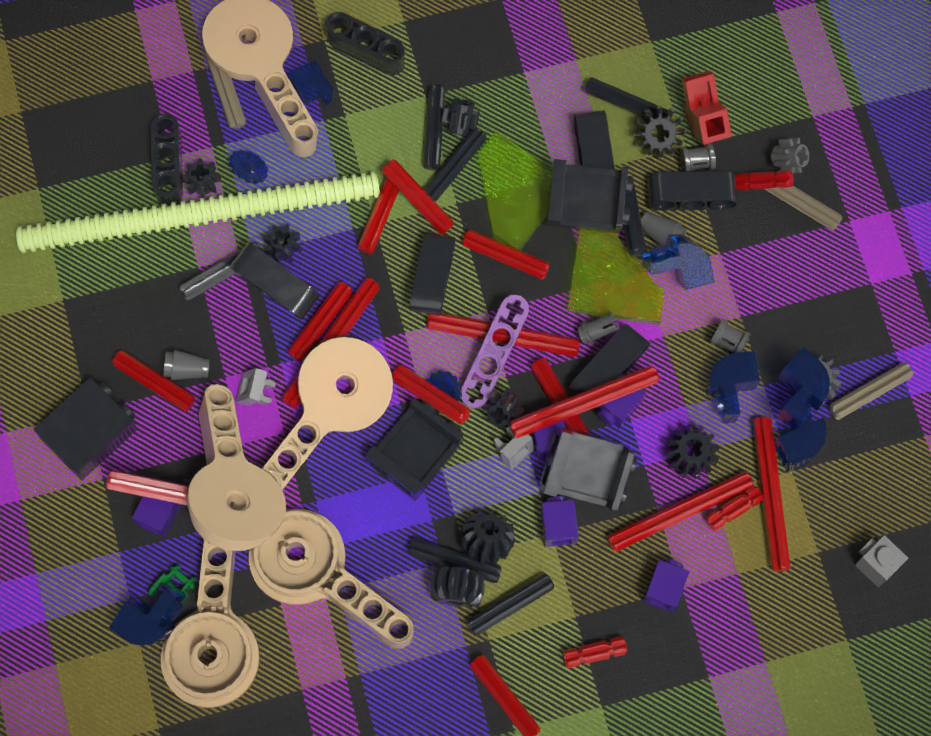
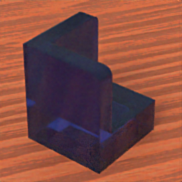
M316 61L289 72L288 78L297 94H301L306 103H310L318 98H321L325 105L331 103L333 88Z

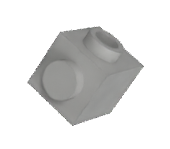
M884 535L878 542L872 538L859 551L863 557L855 566L879 588L908 557Z

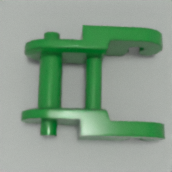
M180 565L174 568L171 567L169 569L171 572L167 576L163 573L148 592V595L153 597L156 594L155 591L157 589L160 590L163 585L176 592L179 597L169 609L171 614H174L177 610L176 608L181 607L189 597L188 590L190 588L194 589L196 586L194 585L196 578L189 579L180 572ZM174 577L185 584L181 590L171 583Z

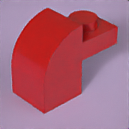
M706 71L682 78L686 100L683 107L695 138L705 145L732 137L727 108L718 100L714 73Z

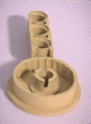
M269 0L222 1L210 11L203 25L202 40L208 57L215 66L223 70L231 78L242 81L255 80V89L290 150L298 157L312 155L317 146V127L283 69V64L290 54L293 43V31L288 17L281 8ZM244 35V39H245V40L252 41L253 43H251V44H245V43H243V42H242V36ZM271 88H279V89H281V91H280V92H272V91H270L269 89H271ZM293 112L296 115L290 117L284 115L283 113ZM306 136L310 138V140L301 141L298 139V137Z
M342 337L321 343L306 357L298 376V393L303 406V415L262 467L264 471L277 481L282 490L327 433L333 431H359L372 425L384 414L392 397L393 379L386 360L378 350L359 339ZM349 379L351 392L349 394L340 393L336 387L337 380ZM301 428L310 430L313 434L312 443L305 444L301 442L298 438V430ZM279 454H290L294 459L293 467L290 469L281 467L278 462Z
M211 385L206 389L199 409V420L207 466L202 468L192 479L187 493V505L194 528L206 541L226 550H249L262 544L279 529L286 512V500L277 481L266 471L245 459L232 392L223 385Z
M305 509L286 510L282 524L276 533L259 546L249 549L251 574L258 587L272 599L289 605H303L320 599H327L390 646L402 649L412 642L414 635L412 621L344 569L345 548L342 537L336 527L324 516ZM296 547L302 548L305 551L304 560H290L288 558L289 551ZM344 586H352L356 589V594L352 599L345 600L338 595L340 589ZM370 605H377L382 609V614L376 619H369L364 615V611ZM402 624L406 626L408 633L404 638L396 639L390 635L391 628L394 625Z
M205 539L198 591V609L178 621L169 631L162 646L161 669L167 685L181 700L197 707L215 708L237 700L251 686L258 671L259 648L251 629L244 621L233 614L231 610L236 551L219 548ZM216 553L227 555L226 562L221 566L210 564L211 558ZM218 584L224 587L220 597L213 599L207 596L208 589L211 586ZM206 649H215L217 651L216 659L209 666H206L201 662V654Z

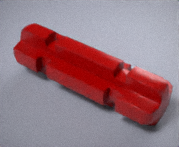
M788 170L753 172L750 174L738 173L736 174V189L788 188L794 184V175L792 171Z
M752 486L745 491L744 495L740 494L720 506L719 511L714 510L709 513L705 520L708 526L713 531H716L726 524L725 522L729 523L748 511L750 506L754 507L761 503L764 496L757 486Z
M620 636L610 639V642L604 640L580 646L579 650L576 648L565 650L563 652V659L567 668L580 666L582 662L585 665L609 659L610 655L614 657L625 655L627 646L624 638Z

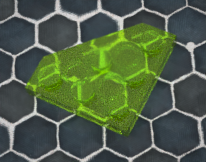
M495 132L478 154L492 235L499 242L521 250L549 213L553 169L498 132Z
M580 229L568 312L600 317L613 312L616 319L660 325L665 292L645 272V267L637 257H631L628 254V249L618 238L619 235L614 232Z

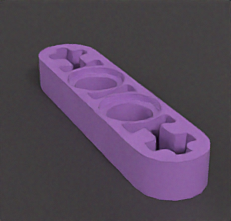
M510 295L504 299L461 389V399L469 408L478 409L483 407L496 385L528 317L529 306L522 296ZM519 302L521 303L520 309L524 312L522 315L516 314L512 321V324L518 325L517 329L514 330L505 323H498L501 317L505 321L509 317L510 310L506 306ZM498 329L508 331L511 336L510 342L506 346H497L492 340L494 332ZM486 357L493 358L497 362V370L491 375L483 374L479 369L481 360ZM474 374L482 380L492 381L489 387L483 383L480 389V393L484 396L482 400L476 399L474 403L469 401L470 396L466 391L468 388L473 390L478 380H472Z

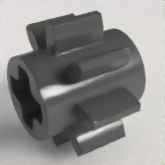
M800 138L779 139V145H776L771 152V160L775 167L781 168L780 171L788 170L792 171L793 174L802 173L801 167H805L809 161V150L807 146L800 144Z

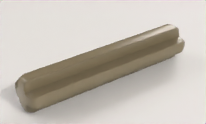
M205 52L228 126L234 130L240 129V127L245 126L246 120L233 81L223 70L215 66Z
M795 186L764 189L830 230L834 231L842 221L843 217L841 214Z
M902 362L833 402L829 407L831 414L837 420L845 417L909 380L913 376V370L908 363Z

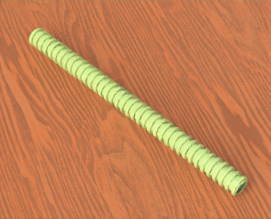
M372 171L370 175L361 173L360 177H356V174H353L351 178L342 176V179L337 180V177H333V181L323 179L321 183H318V180H314V184H309L307 181L299 186V183H295V187H290L288 184L285 185V188L281 189L280 186H276V190H271L269 187L263 192L261 189H257L256 193H252L249 190L247 194L238 192L237 196H233L232 193L228 194V197L219 195L218 199H214L211 196L209 200L200 198V201L195 202V199H191L190 203L181 201L179 205H176V202H172L171 206L162 204L160 208H157V205H153L152 209L142 207V210L138 211L137 208H133V212L123 210L121 214L118 211H114L113 215H109L107 212L102 217L99 214H95L94 218H90L89 215L85 216V219L82 220L80 217H76L75 221H71L69 218L63 223L61 220H56V224H52L49 221L44 226L42 223H37L36 227H33L32 224L27 225V228L18 226L16 239L18 248L22 253H27L28 249L35 252L37 248L46 250L48 246L54 249L56 245L65 247L67 243L70 246H74L75 242L84 244L86 240L89 243H93L94 239L104 241L105 237H108V240H112L113 236L123 238V235L127 234L128 237H131L132 233L142 235L144 231L147 234H151V230L161 232L163 228L166 231H170V227L180 229L182 225L185 228H189V224H194L196 227L202 222L204 225H208V221H213L215 224L221 219L223 222H227V218H232L234 221L237 220V217L241 216L242 219H246V215H251L253 218L259 213L261 216H265L266 212H270L273 215L275 211L284 213L285 209H289L290 212L294 211V208L303 210L304 206H308L311 209L313 208L312 205L322 207V204L327 203V206H330L331 202L341 204L343 200L349 203L350 199L360 201L362 197L365 200H369V196L378 198L380 191L377 174Z

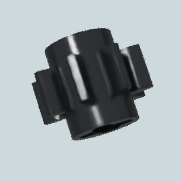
M453 99L451 105H445L441 122L448 123L447 130L449 132L467 135L470 128L476 129L480 112L473 111L475 104L471 101Z
M199 158L198 162L193 165L186 164L189 174L182 175V180L184 184H189L187 190L190 195L196 192L202 198H205V195L210 192L217 193L215 182L221 181V175L217 172L214 173L216 170L214 162L208 165L203 162L202 158Z
M289 224L280 228L273 225L271 235H264L263 237L264 242L268 244L265 248V253L268 256L274 254L275 260L278 263L281 260L287 259L293 262L292 256L294 252L300 253L302 251L301 245L295 243L300 240V233L294 232L292 234ZM283 241L284 244H288V245H286V246L283 247V246H282L280 243H278V242Z
M506 388L500 394L494 390L489 396V400L483 406V409L488 411L487 422L498 426V429L507 424L510 426V422L521 417L525 411L524 408L519 407L521 397L510 392L509 388Z

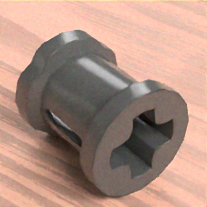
M712 143L706 144L705 147L694 149L681 147L680 161L683 172L702 168L714 170L716 168V158Z
M723 319L710 344L714 346L719 344L734 352V356L738 358L751 333H743L729 326L728 321Z

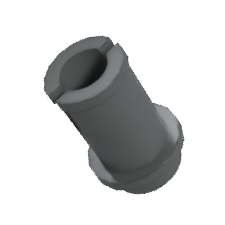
M608 313V315L589 323L583 321L582 325L578 327V333L582 342L592 345L596 339L615 331L617 332L620 327L618 321L614 322V319H616L614 313Z

